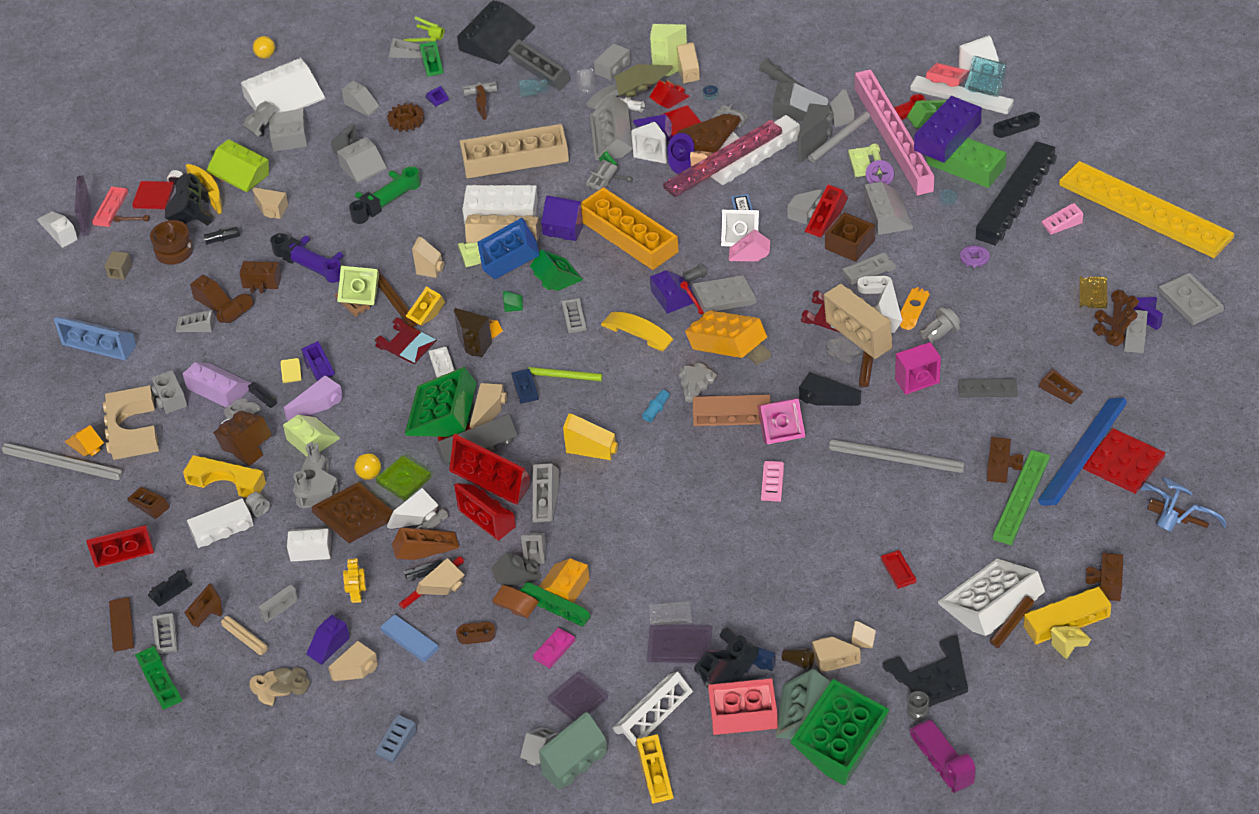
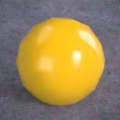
M261 36L254 41L252 49L256 56L266 59L274 54L275 43L271 38Z
M363 454L355 461L354 470L361 479L371 480L380 473L381 462L374 454Z

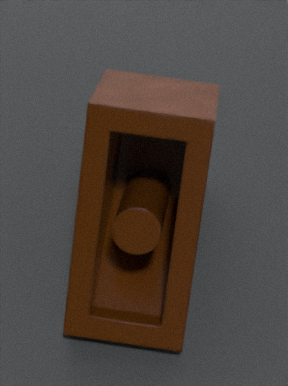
M204 274L190 284L194 300L215 312H218L231 301L216 281Z

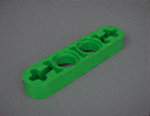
M529 582L524 583L519 590L535 598L538 601L536 606L545 607V610L558 616L562 615V618L581 627L585 626L591 618L590 613L585 608Z

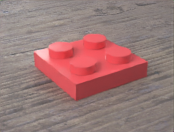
M936 63L927 71L926 79H930L934 83L943 82L947 83L948 86L956 87L968 77L969 70Z

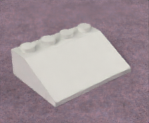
M301 58L241 82L244 98L254 110L264 101L272 104L275 108L274 113L302 109L325 99L310 69Z
M996 559L939 600L938 603L971 631L986 636L1007 620L1026 595L1035 601L1045 590L1038 571Z

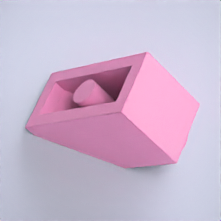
M752 230L730 247L729 261H759L765 258L770 253V240L757 230Z

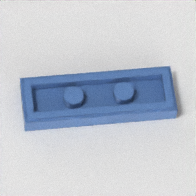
M395 614L380 626L381 632L423 662L439 650L436 643Z

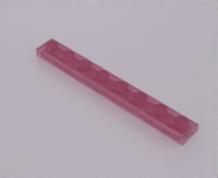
M771 120L666 181L663 183L664 189L674 197L680 195L781 135L782 128Z

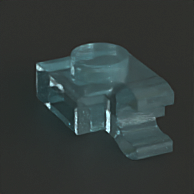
M535 79L519 81L521 97L537 95V91L541 93L549 92L547 79L537 82Z

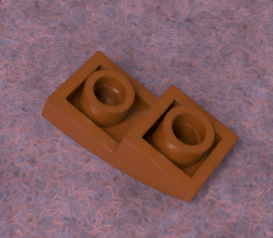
M505 585L501 586L492 599L496 606L509 609L513 614L525 618L529 617L538 604L535 598Z

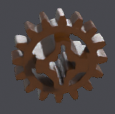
M404 102L402 106L397 104V108L392 107V111H388V123L390 127H393V130L398 129L399 132L402 130L408 132V129L414 131V127L419 128L420 124L424 123V112L422 107L419 108L418 104L413 106V103L407 105Z

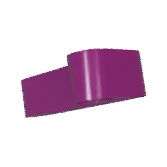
M928 719L909 729L913 741L925 757L928 756V761L937 772H940L939 775L947 786L952 788L951 791L953 793L974 784L975 765L972 758L967 753L959 756L932 720Z

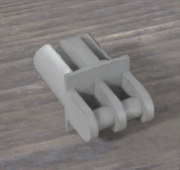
M732 104L729 107L722 105L716 111V114L712 116V118L722 114L740 116L741 122L736 127L737 129H740L748 120V114L732 109Z
M603 159L596 171L590 172L591 176L586 182V187H592V190L595 191L610 186L608 182L618 167Z

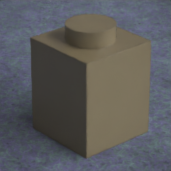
M111 252L104 265L108 278L125 280L132 267L129 253Z

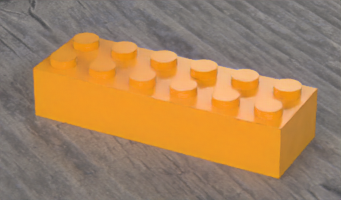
M601 188L581 202L583 224L651 270L656 269L679 252L678 236L606 188Z

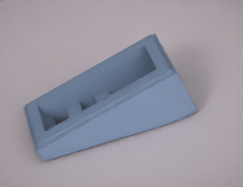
M397 715L376 749L375 755L393 763L416 734L415 723ZM392 740V741H394V742H396V743H398V744L395 745V744L391 743L390 741ZM388 747L392 749L393 752L385 750V748Z

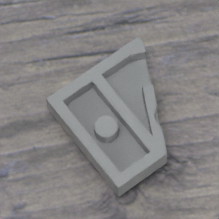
M267 101L260 103L255 112L246 117L242 125L259 137L261 125L268 123L275 108Z

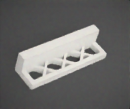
M678 672L668 674L612 729L616 734L624 733L632 745L636 746V739L647 737L693 691ZM677 683L685 691L681 696H674V686ZM662 698H669V706L666 710L660 709V700ZM648 711L655 712L653 723H646V713ZM634 725H641L640 735L635 738L630 729Z

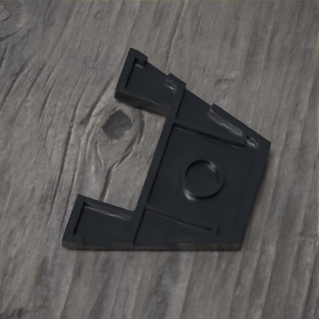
M957 635L939 641V646L947 659L909 672L899 656L883 662L882 667L886 672L889 671L895 676L897 681L906 685L911 692L921 691L927 694L929 697V707L968 692V686Z

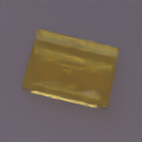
M1080 276L1079 308L1088 306V308L1107 309V277L1083 278V276Z

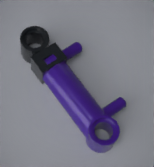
M277 233L271 237L270 242L275 256L282 257L284 261L291 264L294 262L324 276L326 281L330 283L340 281L341 263L339 260L343 258V253L338 252L331 259L325 258L303 247L310 241V238L306 235L300 240L293 237L288 240L287 235L284 233Z

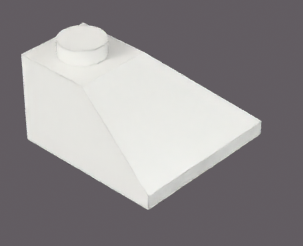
M990 36L959 47V68L969 70L968 75L984 78L998 73L999 59Z
M422 488L393 511L387 527L394 529L420 525L425 520L429 522L436 516L437 513L435 511L438 504Z

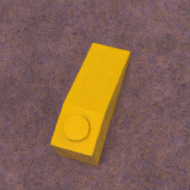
M658 734L636 739L635 745L652 804L674 799Z

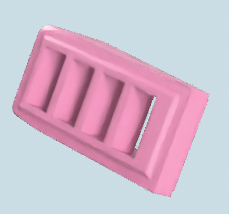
M1074 203L1043 220L1042 225L1050 234H1054L1082 224L1083 212Z
M764 462L761 501H781L784 478L783 462ZM766 491H778V492H777V493H771V492H766Z

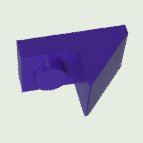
M1138 297L1139 303L1133 309L1148 311L1147 325L1158 330L1162 326L1163 313L1156 310L1157 297Z
M319 341L301 349L306 368L311 369L316 381H319L324 376L330 378L335 375Z

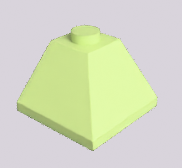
M341 266L337 302L374 306L378 289V269Z

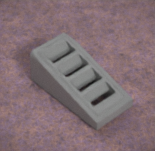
M393 38L389 57L421 58L420 51L416 52V50H419L420 44Z
M580 299L561 301V309L568 334L587 331ZM581 324V326L571 328V326Z
M213 310L178 317L176 332H212L215 321Z
M173 613L152 616L156 651L158 654L176 652L177 640ZM170 624L169 627L159 628V626ZM171 631V633L159 635V632ZM171 637V640L160 641L162 638ZM172 644L171 647L160 648V645Z

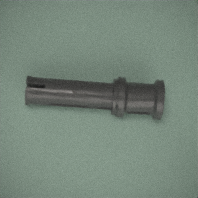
M769 58L761 62L759 70L767 73L771 79L780 82L796 83L804 87L803 84L783 72L779 65L773 64Z

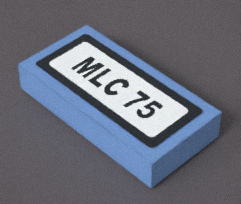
M749 194L731 196L733 210H753Z

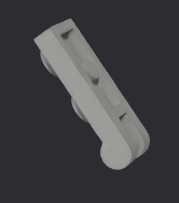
M881 253L843 268L842 274L853 285L861 277L876 276L886 271H893L896 268V264L889 260L890 258L886 253Z

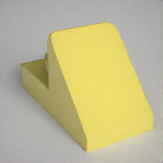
M1078 626L1053 627L1051 629L1052 646L1065 659L1069 657L1075 647L1088 646L1091 641Z

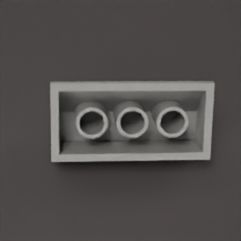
M611 94L590 114L595 160H599L598 158L605 151L615 159L623 158L633 149L628 105Z

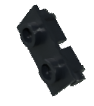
M178 570L168 578L167 582L163 581L157 586L152 587L147 595L160 607L192 586V583L186 578L187 574L184 570Z

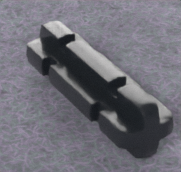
M256 382L248 385L249 392L263 403H266L269 408L277 404L276 398Z
M438 559L433 561L432 564L429 562L414 567V570L412 568L405 570L404 575L407 582L415 580L416 577L419 579L427 576L442 561Z

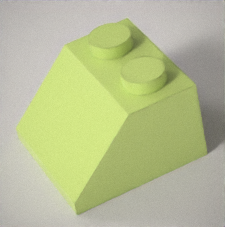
M297 415L283 424L286 440L305 456H308L306 446L313 442V445L315 443L318 444L320 453L340 439L337 434L316 417Z

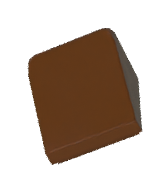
M257 447L245 457L235 454L234 456L246 465L251 466L263 454L259 447Z

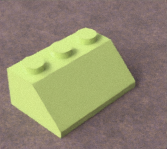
M652 24L650 35L652 65H673V69L664 75L670 76L678 71L677 45L687 44L686 25Z

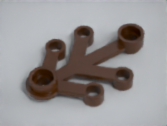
M1119 289L1115 290L1111 295L1114 302L1113 317L1108 316L1103 310L1097 311L1094 315V318L1100 323L1094 326L1093 331L1098 336L1107 337L1106 342L1114 347L1123 343L1125 329L1138 316V313L1133 308L1138 305L1139 300L1134 295L1128 296L1123 290ZM1126 303L1127 306H1126V307L1124 308V310L1121 312L1122 306ZM1101 322L1111 325L1112 330L1106 329Z

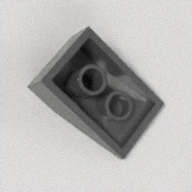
M777 82L773 99V119H780L787 115L793 120L803 121L809 103L828 105V98L796 83Z
M809 103L797 137L798 163L806 160L811 153L827 142L828 137H831L832 127H830V124L832 122V113H830V106Z

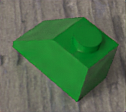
M436 41L420 44L419 51L427 77L443 74Z

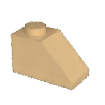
M693 42L677 45L678 72L683 83L700 80L699 65Z
M253 188L255 202L263 215L269 218L281 219L288 207L286 193Z
M418 237L412 248L416 274L437 278L439 272H442L444 269L441 253L422 237Z
M447 558L418 583L416 592L418 594L448 595L451 591L456 592L462 587L464 574Z
M834 637L821 638L812 642L814 659L820 673L860 663V649L854 645Z
M357 641L328 668L333 681L360 679L374 672L378 662L376 653Z

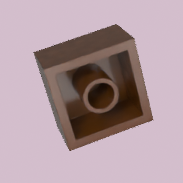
M845 212L825 232V249L855 262L875 241L874 224Z
M242 410L236 412L230 420L222 423L213 432L223 451L241 457L248 455L272 436L262 416Z

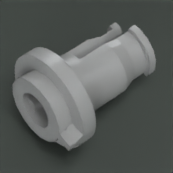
M940 307L936 310L938 317L929 323L924 330L919 332L920 337L924 341L928 339L933 345L934 341L939 340L949 331L957 333L960 330V320L950 308Z

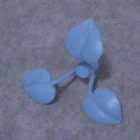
M1162 476L1161 479L1168 485L1169 489H1176L1174 497L1148 483H1144L1141 491L1158 492L1166 500L1161 517L1156 525L1169 532L1173 530L1176 523L1180 524L1193 510L1206 512L1217 518L1224 528L1227 526L1226 520L1219 513L1197 504L1193 505L1178 518L1179 513L1172 509L1180 491L1190 496L1193 493L1183 485L1175 483L1167 477Z

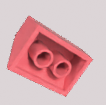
M772 679L708 685L713 735L778 729Z

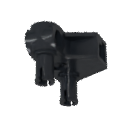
M182 174L177 180L176 193L165 207V219L181 221L184 224L197 219L208 226L212 222L213 216L201 210V199L206 203L208 200L210 201L209 192L201 187L199 179L194 174Z
M726 627L719 635L728 644L726 649L707 650L695 665L694 671L700 675L703 684L707 688L708 685L738 682L758 655L759 651L756 644L749 641L743 635L737 636L730 628Z

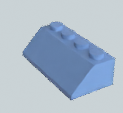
M55 317L54 319L62 345L125 361L136 347L133 333L72 318Z

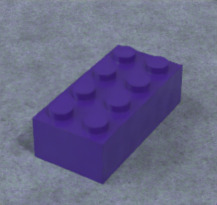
M951 95L914 134V151L945 163L981 124L982 107Z

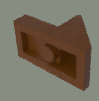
M211 583L207 585L184 612L194 627L198 628L210 613L222 616L221 598Z

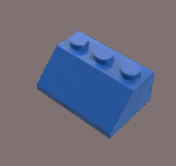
M523 218L477 242L482 269L493 279H497L539 256L537 241Z

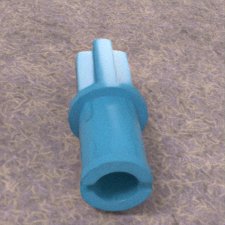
M666 390L659 392L656 398L649 402V406L643 412L642 418L645 421L652 422L659 411L663 410V405L670 397V394Z

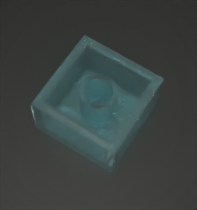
M973 55L965 89L971 92L998 97L1004 80L1006 64Z

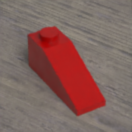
M827 184L805 229L806 233L819 238L825 234L841 214L848 197L844 190Z

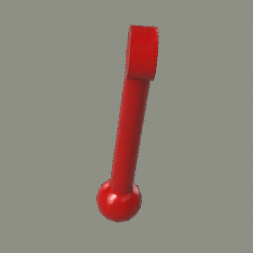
M683 281L680 284L681 288L686 290L697 307L698 313L704 314L699 303L689 290L688 282Z

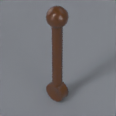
M115 215L113 221L144 220L147 222L150 220V217L148 215L143 217H120Z

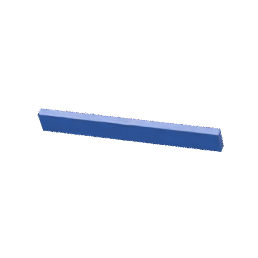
M1125 397L1108 399L1038 499L1040 505H1057L1126 406L1127 401Z

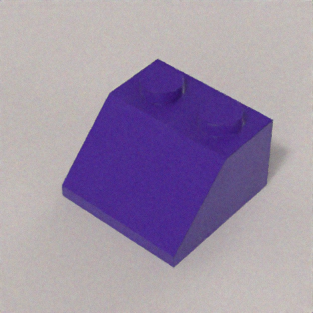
M547 195L541 221L542 234L548 237L576 241L583 228L581 202Z
M665 270L650 276L651 292L665 312L668 314L694 304L686 290L680 286L683 281H686L684 277ZM688 284L689 290L691 291V293H692L693 296L695 297V295H694V293H693V291H692V288H691L690 285Z

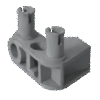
M313 442L306 446L308 456L301 471L293 475L295 480L293 492L297 497L296 504L300 508H310L339 492L337 478L327 473L329 470L328 458H324L319 453L318 444L315 443L313 445Z

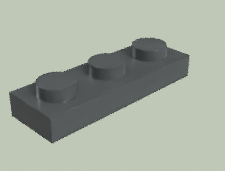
M958 379L959 398L1017 397L1018 395L1016 379Z

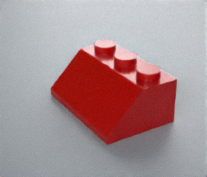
M456 483L454 485L458 511L499 541L516 528L513 512L509 509L506 510L497 500L490 498L484 490H480L470 484Z
M147 524L86 540L95 568L154 553Z

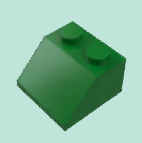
M543 249L540 250L539 256L530 264V268L534 271V276L542 281V286L547 290L559 291L583 280L565 257Z

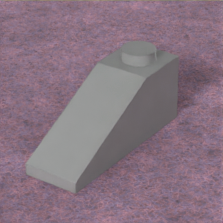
M552 463L533 465V523L553 522L559 490V469Z

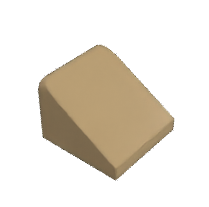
M855 621L852 645L873 649L876 630Z

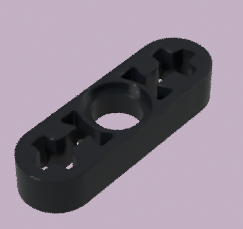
M1028 112L997 122L993 126V134L998 138H1004L1035 128L1040 124V115L1036 112Z

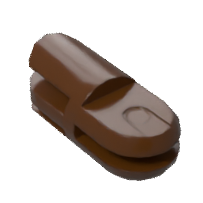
M248 294L236 296L217 312V320L220 323H232L252 307V297Z

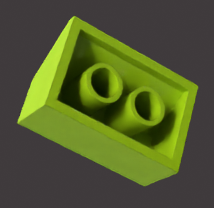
M228 139L217 147L207 167V172L248 192L269 175V160Z

